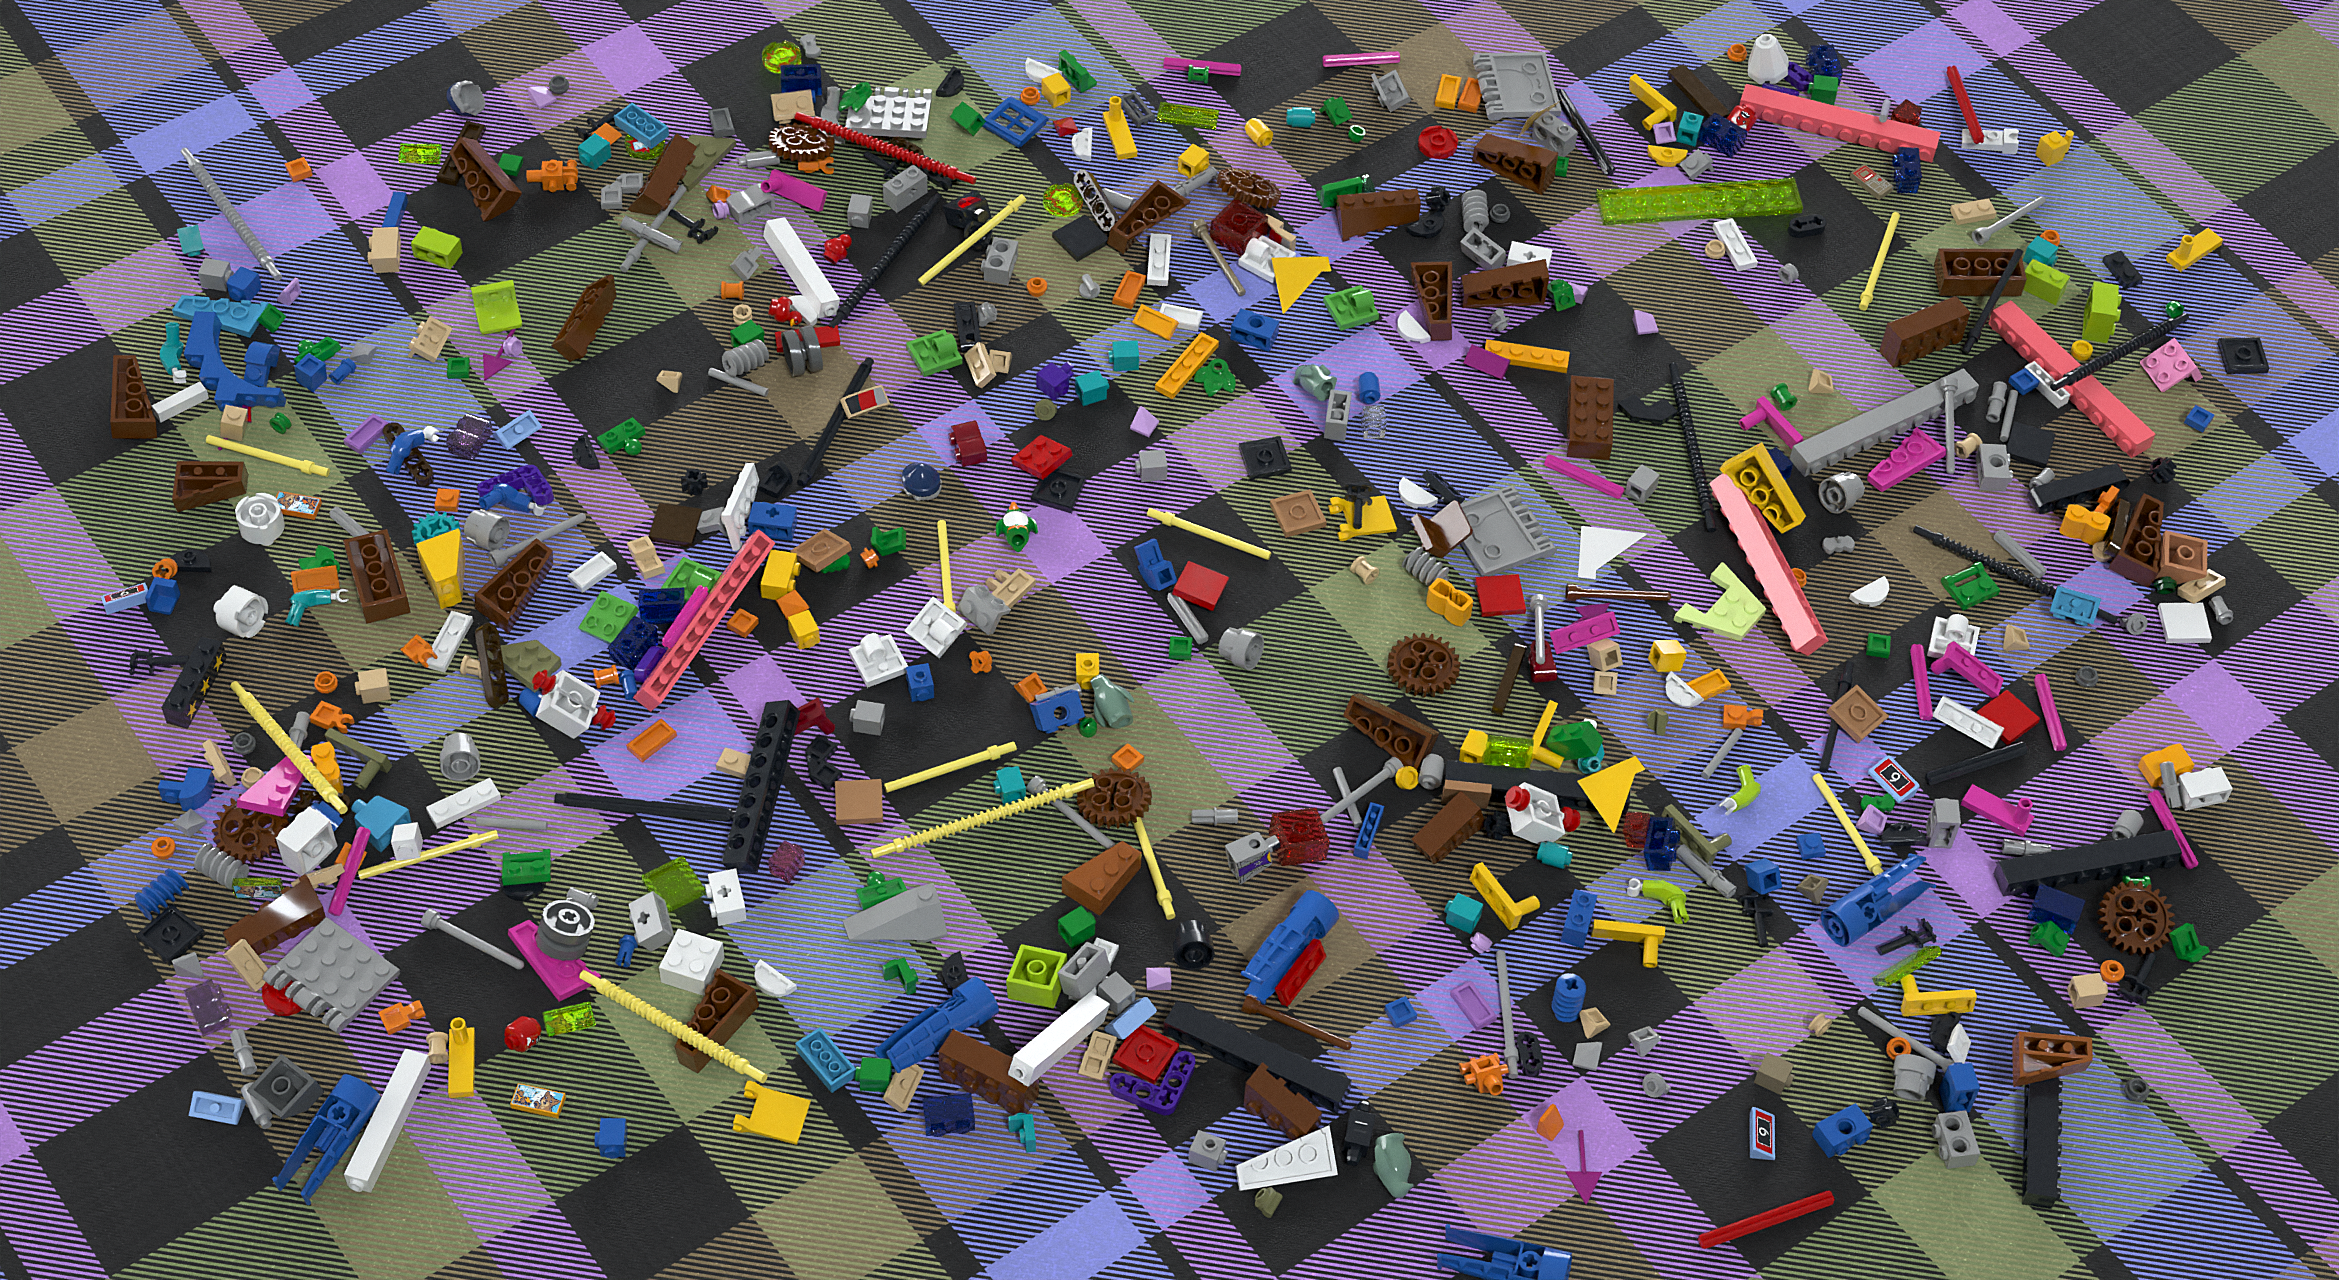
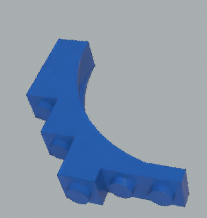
M195 311L184 356L190 366L201 367L199 378L203 386L209 390H216L214 401L219 410L224 412L225 405L242 408L243 405L249 407H285L286 398L281 388L255 386L240 379L225 366L219 348V336L222 326L216 312Z

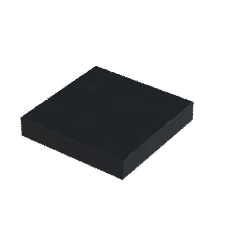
M1086 215L1052 232V238L1077 262L1108 245V236Z
M2260 337L2219 338L2217 344L2227 374L2268 373L2270 368Z
M2014 422L2006 447L2007 454H2010V459L2046 468L2056 434Z
M1281 436L1239 443V450L1250 480L1292 473V467Z
M1055 469L1043 480L1039 478L1031 495V502L1072 514L1086 483V477Z
M171 904L135 936L139 942L170 966L173 964L172 961L174 959L180 958L201 940L206 933L199 925Z

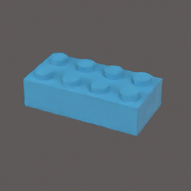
M634 103L629 104L614 116L616 126L650 149L669 136L667 125Z
M821 1027L795 1043L798 1054L831 1093L855 1078L856 1068Z

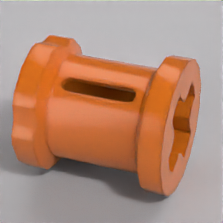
M722 281V300H726V298H739L743 300L744 282L726 283V281Z
M170 558L162 559L152 568L154 577L170 579L178 571L177 563ZM161 568H168L169 572L162 571Z
M616 665L602 670L593 669L597 689H600L603 685L619 684Z

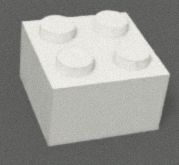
M310 806L304 812L299 813L295 820L287 828L282 829L276 837L283 864L300 876L313 871L337 847L330 820Z
M678 929L659 966L661 983L705 996L708 984L711 985L715 978L714 973L717 968H720L725 958L723 942Z

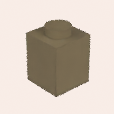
M1767 1052L1754 1083L1781 1095L1784 1088H1790L1795 1075L1791 1074L1794 1064Z

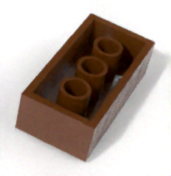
M1939 248L1934 262L1939 295L1991 296L2016 249ZM2022 257L2000 296L2022 295L2027 280Z
M1954 296L1887 323L1879 351L1890 365L1895 368L1900 365H1906L1917 358H1923L1934 351H1940L1951 344H1957L1963 339L1971 312L1957 296Z
M1571 375L1568 390L1567 457L1597 460L1610 459L1613 445L1614 379Z
M385 529L343 540L366 624L411 613L388 530Z
M955 1029L952 1030L939 1050V1076L944 1081L951 1084L955 1083L963 1087L966 1092L977 1094L988 1103L997 1104L1005 1108L1012 1115L1017 1113L1027 1114L1039 1096V1078L1029 1087L1008 1075L1013 1060L1012 1057Z

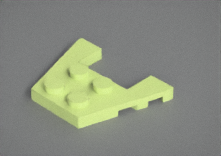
M1722 562L1711 574L1710 580L1727 591L1706 614L1685 603L1675 614L1674 621L1679 623L1685 621L1693 624L1692 627L1699 629L1705 627L1714 630L1713 633L1741 641L1762 618L1766 608Z

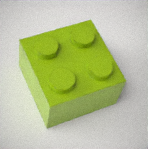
M2093 282L2084 308L2082 339L2107 343L2109 336L2114 335L2115 322L2119 321L2121 310L2118 309L2122 295L2118 294L2119 285Z
M1021 944L1006 980L1008 999L1054 1008L1062 989L1058 972L1067 963V954Z

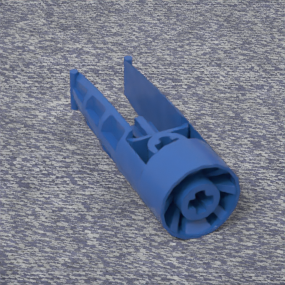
M1909 853V858L1877 874L1871 880L1861 884L1821 912L1820 918L1828 936L1836 944L1848 947L1900 912L1927 889H1935L1936 884L1919 880L1893 896L1887 890L1926 861V857Z
M1307 890L1290 909V915L1283 923H1279L1253 956L1245 971L1241 972L1242 976L1252 980L1244 995L1251 994L1258 997L1257 1000L1261 1001L1262 1004L1266 1003V999L1275 992V987L1314 938L1322 939L1339 920V912L1333 902L1323 894L1313 890Z
M974 976L955 988L952 992L953 997L936 1008L930 1006L893 1033L879 1047H875L874 1051L879 1059H890L896 1072L900 1073L901 1070L939 1051L953 1029L962 1032L971 1025L979 1027L997 1015L999 1007L994 995L980 978Z
M342 1075L312 1119L304 1135L298 1140L297 1146L290 1157L287 1158L279 1176L272 1178L279 1191L283 1190L315 1147L322 1153L325 1152L301 1192L306 1205H310L312 1195L324 1183L332 1169L338 1165L340 1158L348 1147L352 1145L376 1109L381 1099L379 1093L367 1083L354 1076Z
M1450 1224L1445 1225L1446 1240L1493 1253L1490 1263L1438 1253L1437 1269L1439 1270L1443 1266L1462 1274L1482 1278L1483 1280L1569 1279L1572 1263L1571 1252L1499 1237L1497 1235L1450 1229Z

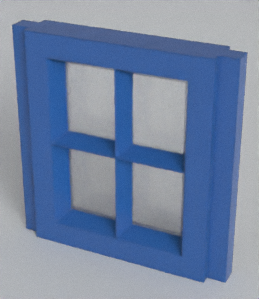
M1010 96L984 118L986 122L982 127L1013 145L1022 147L1046 125L1049 118Z

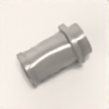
M2044 468L2037 477H2033L2030 480V489L2049 483L2055 477L2054 472L2049 468Z
M2221 596L2213 597L2209 601V605L2216 614L2217 622L2225 625L2233 620V612L2228 610Z
M574 887L569 889L566 896L568 897L566 900L577 902L588 910H594L599 901L595 893H586Z

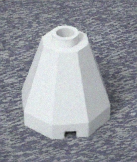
M1764 34L1758 37L1754 43L1748 60V76L1758 84H1763L1765 81H1770V84H1776L1788 75V56L1774 36Z

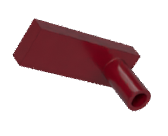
M819 697L798 708L801 712L795 735L814 725L825 735H829L835 730V725L826 717L823 701Z

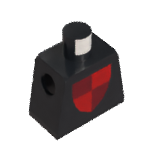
M976 190L942 205L949 225L965 228L971 221L985 223L991 218L986 198Z

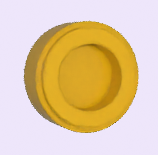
M2078 340L2073 343L2070 353L2075 359L2085 361L2091 357L2093 347L2087 341Z
M1406 766L1398 769L1396 783L1401 789H1413L1417 786L1419 775L1415 768Z

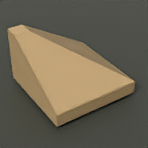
M990 350L989 358L994 371L1008 374L1012 359L1011 352Z
M1815 368L1812 373L1809 392L1833 393L1832 376Z
M662 370L657 377V381L672 392L678 393L682 373Z
M2008 624L2005 630L2004 650L2029 649L2030 646L2025 630Z
M1595 671L1593 693L1616 695L1618 673Z
M1596 1007L1582 1010L1579 1013L1585 1036L1588 1039L1610 1026V1023Z

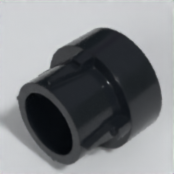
M1195 920L1180 923L1176 928V939L1173 942L1176 964L1186 970H1199L1208 966L1213 961L1215 952L1213 940L1206 928V924Z

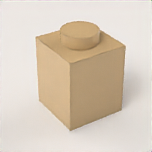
M225 405L220 423V437L243 441L247 427L248 409Z
M1605 638L1587 645L1591 666L1605 672L1623 665L1618 643Z
M386 668L358 672L359 681L355 682L357 695L362 696L363 704L391 699Z
M2100 973L2073 976L2067 987L2074 1009L2101 1006L2108 994L2107 984L2103 982Z

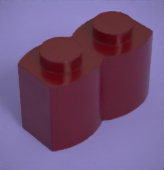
M976 420L951 426V433H948L951 446H955L954 456L956 461H960L962 467L988 461L987 449Z

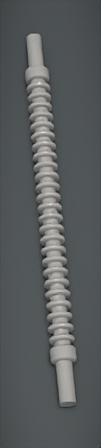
M183 148L181 154L189 163V169L201 182V185L209 193V196H211L233 228L236 229V232L244 240L252 254L255 255L261 266L269 271L275 281L281 280L282 275L275 267L272 257L269 256V253H267L266 249H264L245 221L234 209V206L231 205V202L223 194V191L215 183L200 160L195 159L188 148Z

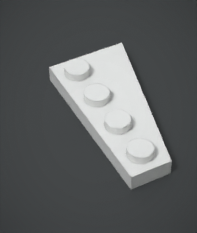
M754 463L745 464L742 472L739 474L737 484L733 487L732 495L728 498L727 506L721 514L722 524H725L733 551H739L743 545L740 542V537L746 534L745 519H749L751 512L750 502H753L759 483Z
M1330 1126L1235 1166L1239 1191L1338 1175Z

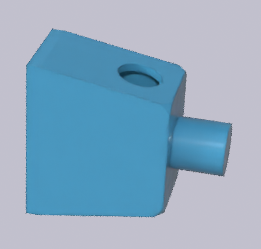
M375 796L368 803L358 799L351 808L356 813L354 820L357 829L359 827L369 829L371 834L368 841L380 852L391 843L394 825L412 823L407 808L380 796Z

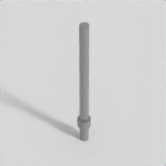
M679 186L676 193L670 198L671 203L665 211L661 210L650 225L651 228L659 229L669 215V211L675 207L686 192L685 186ZM642 237L636 246L628 251L626 259L620 266L621 271L627 272L631 265L638 261L642 250L650 240Z
M1499 950L1496 952L1506 1047L1504 1050V1061L1507 1062L1508 1077L1515 1079L1518 1077L1517 1061L1519 1060L1518 1049L1515 1048L1505 951Z

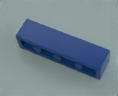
M393 192L382 228L400 227L408 203L406 192Z
M1370 802L1354 847L1353 856L1368 859L1383 816L1384 806Z

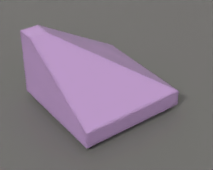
M546 87L527 88L529 98L539 109L557 101Z
M1673 122L1653 125L1656 144L1676 142Z
M295 277L277 298L278 302L289 306L301 294L298 278Z
M1568 282L1573 288L1575 302L1582 304L1588 288Z
M1634 310L1632 320L1638 335L1658 332L1652 314Z
M1140 406L1130 429L1149 437L1159 424V420L1144 407Z
M1870 804L1855 827L1873 834L1882 835L1887 816Z
M1146 968L1147 990H1171L1170 968Z

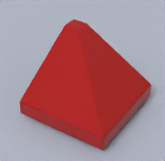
M1072 117L1053 121L1059 137L1078 132Z

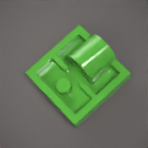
M1362 285L1329 294L1323 298V303L1340 331L1375 321L1379 318V313L1374 306L1372 292L1369 289L1364 290Z
M945 329L906 342V348L923 377L962 364V357L957 350L955 338L951 333L947 334Z
M683 557L661 587V594L686 604L699 585L707 587V592L709 593L722 573Z
M601 591L578 628L594 638L617 647L637 615L639 608Z

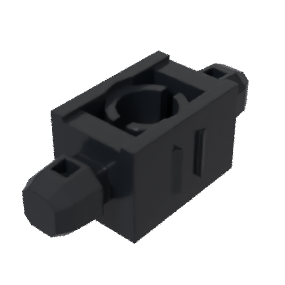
M1360 1101L1357 1109L1351 1110L1342 1152L1347 1153V1164L1357 1166L1361 1157L1366 1158L1376 1114L1371 1113V1104L1366 1101Z

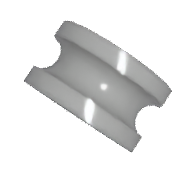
M1790 263L1778 270V276L1785 284H1790L1798 279V271Z

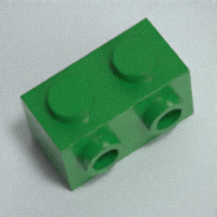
M1590 721L1554 726L1546 741V745L1552 752L1564 757L1563 761L1596 756L1604 739Z

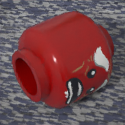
M1744 104L1742 106H1735L1727 117V122L1730 124L1729 129L1737 135L1740 132L1747 134L1757 121L1756 112Z
M522 1016L517 1018L505 1028V1044L509 1049L522 1053L529 1050L541 1038L539 1023L531 1017Z

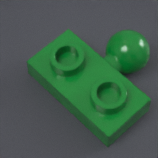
M328 336L315 345L312 341L305 339L299 342L297 350L300 355L293 360L297 364L310 353L323 362L326 359L332 358L342 348L339 342Z
M632 417L598 436L597 442L609 455L624 447L627 454L636 456L642 450L641 442L637 439L646 435L644 427Z
M873 871L867 876L868 886L857 889L856 894L864 911L907 891V888L901 877L885 881V876L881 872Z

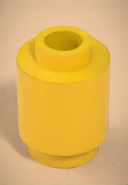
M1252 118L1246 123V134L1259 147H1264L1271 143L1273 132L1261 120Z

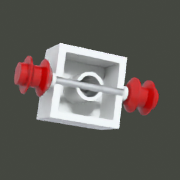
M543 670L542 672L538 671L533 677V689L541 688L543 695L536 717L574 739L589 728L591 719L593 725L601 724V730L609 729L615 723L614 710L607 712L606 705L596 708L600 692L566 671L562 670L558 674L548 677V671Z
M1525 782L1520 786H1513L1506 793L1505 802L1513 835L1540 845L1541 842H1554L1562 837L1565 831L1573 832L1580 825V813L1577 810H1572L1570 807L1560 809L1557 796Z

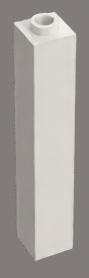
M786 218L766 221L763 237L801 294L806 297L818 315L817 318L836 315L840 298Z
M1089 992L1014 1055L1008 1075L1029 1087L1104 1022L1110 1003Z
M409 1049L404 1050L344 1173L347 1186L352 1190L372 1192L431 1069L428 1055Z

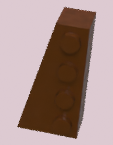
M1486 133L1474 147L1472 162L1542 195L1554 181L1558 152Z
M1546 259L1462 275L1459 288L1462 308L1545 305L1549 282Z
M1452 261L1411 262L1412 282L1429 335L1431 336V341L1452 340Z
M113 355L110 419L112 438H157L156 421L152 413L150 401L148 400L136 355Z
M2145 493L2142 495L2134 507L2125 528L2121 548L2116 556L2113 557L2108 568L2149 588L2158 575L2159 567H2157L2160 557L2159 543L2161 541L2160 527L2162 526L2163 502Z
M537 538L532 541L474 594L475 609L509 634L552 568L553 550Z
M717 968L714 973L715 978L711 985L708 984L704 998L700 1004H697L693 1018L686 1025L688 1028H692L693 1031H697L698 1034H703L704 1037H708L709 1040L718 1043L719 1046H724L759 1007V1002L753 987ZM678 1039L674 1046L679 1063L697 1074L713 1058L698 1050V1048L693 1047V1045H689L688 1042H684L682 1039Z

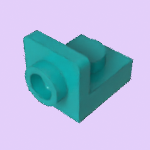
M1017 1113L1014 1116H1009V1132L1019 1131L1020 1143H1025L1026 1153L1036 1152L1033 1114Z

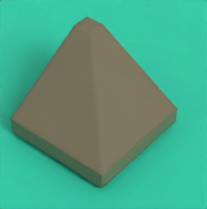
M1809 874L1796 889L1814 904L1818 905L1829 880Z

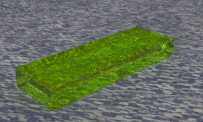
M1160 102L1157 121L1216 129L1220 110Z
M1925 946L1874 976L1872 980L1877 986H1890L1939 957L1942 951L1939 946Z

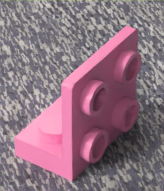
M2175 338L2140 361L2141 366L2161 392H2165L2185 377L2189 378L2191 376L2195 382L2203 378L2197 366Z

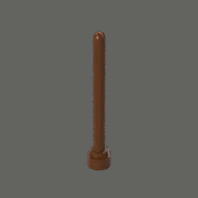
M1566 584L1565 599L1571 602H1575L1576 599L1580 600L1581 597L1669 601L1672 597L1669 592L1581 589L1576 584Z
M1248 994L1243 1003L1241 1011L1251 1015L1253 1013L1256 1015L1259 1013L1344 1050L1352 1048L1350 1041L1262 1005L1256 996Z

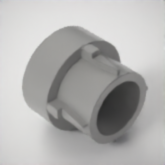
M1850 471L1840 473L1821 482L1819 498L1828 511L1838 514L1853 507L1856 500L1863 496L1865 487L1862 480L1856 474Z
M483 509L471 512L464 525L466 539L489 551L500 549L506 542L510 531V521L507 517Z
M1229 627L1221 637L1219 654L1225 657V659L1232 661L1237 667L1252 670L1262 656L1264 638L1261 634L1247 629Z
M454 733L445 737L443 749L439 756L442 774L454 781H465L473 778L479 772L481 765L480 754L475 747L472 736L464 733Z
M1897 1055L1892 1070L1893 1076L1896 1077L1893 1093L1897 1097L1908 1101H1924L1926 1091L1929 1090V1086L1934 1081L1935 1063L1917 1055Z

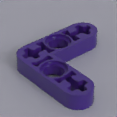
M535 465L522 466L477 485L479 497L490 493L494 485L504 483L516 490L524 487L537 505H547L554 500L551 486Z
M1188 1051L1177 1053L1160 1087L1125 1073H1116L1110 1078V1092L1119 1099L1161 1115H1170L1176 1110L1194 1072L1195 1057ZM1186 1060L1188 1064L1184 1066L1182 1073L1180 1072V1063ZM1175 1078L1179 1079L1182 1084L1174 1088L1168 1082ZM1121 1082L1125 1083L1120 1089L1116 1087ZM1131 1086H1133L1132 1094L1129 1093ZM1143 1089L1147 1090L1150 1095L1142 1099L1136 1093ZM1168 1093L1170 1094V1102L1163 1106L1162 1102L1166 1100Z

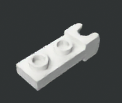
M1969 129L1962 130V149L2002 151V154L2017 153L2019 144L2017 140L2019 130L2004 129V131L1982 130L1985 136L1982 144H1975L1973 142Z

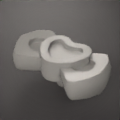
M806 34L800 38V43L803 45L807 58H817L821 54V49L816 46V37L812 34Z
M1850 536L1825 538L1822 542V549L1827 554H1832L1834 551L1842 552L1843 550L1851 553L1855 547V542Z

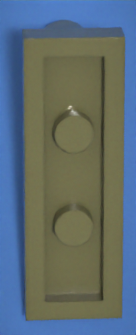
M329 728L325 733L327 741L333 747L366 763L353 782L358 788L365 790L379 770L388 773L391 769L392 764L387 755L332 728Z
M1672 804L1664 808L1659 823L1681 845L1685 844L1708 865L1712 866L1717 853L1732 844V839L1727 833H1723L1708 841Z

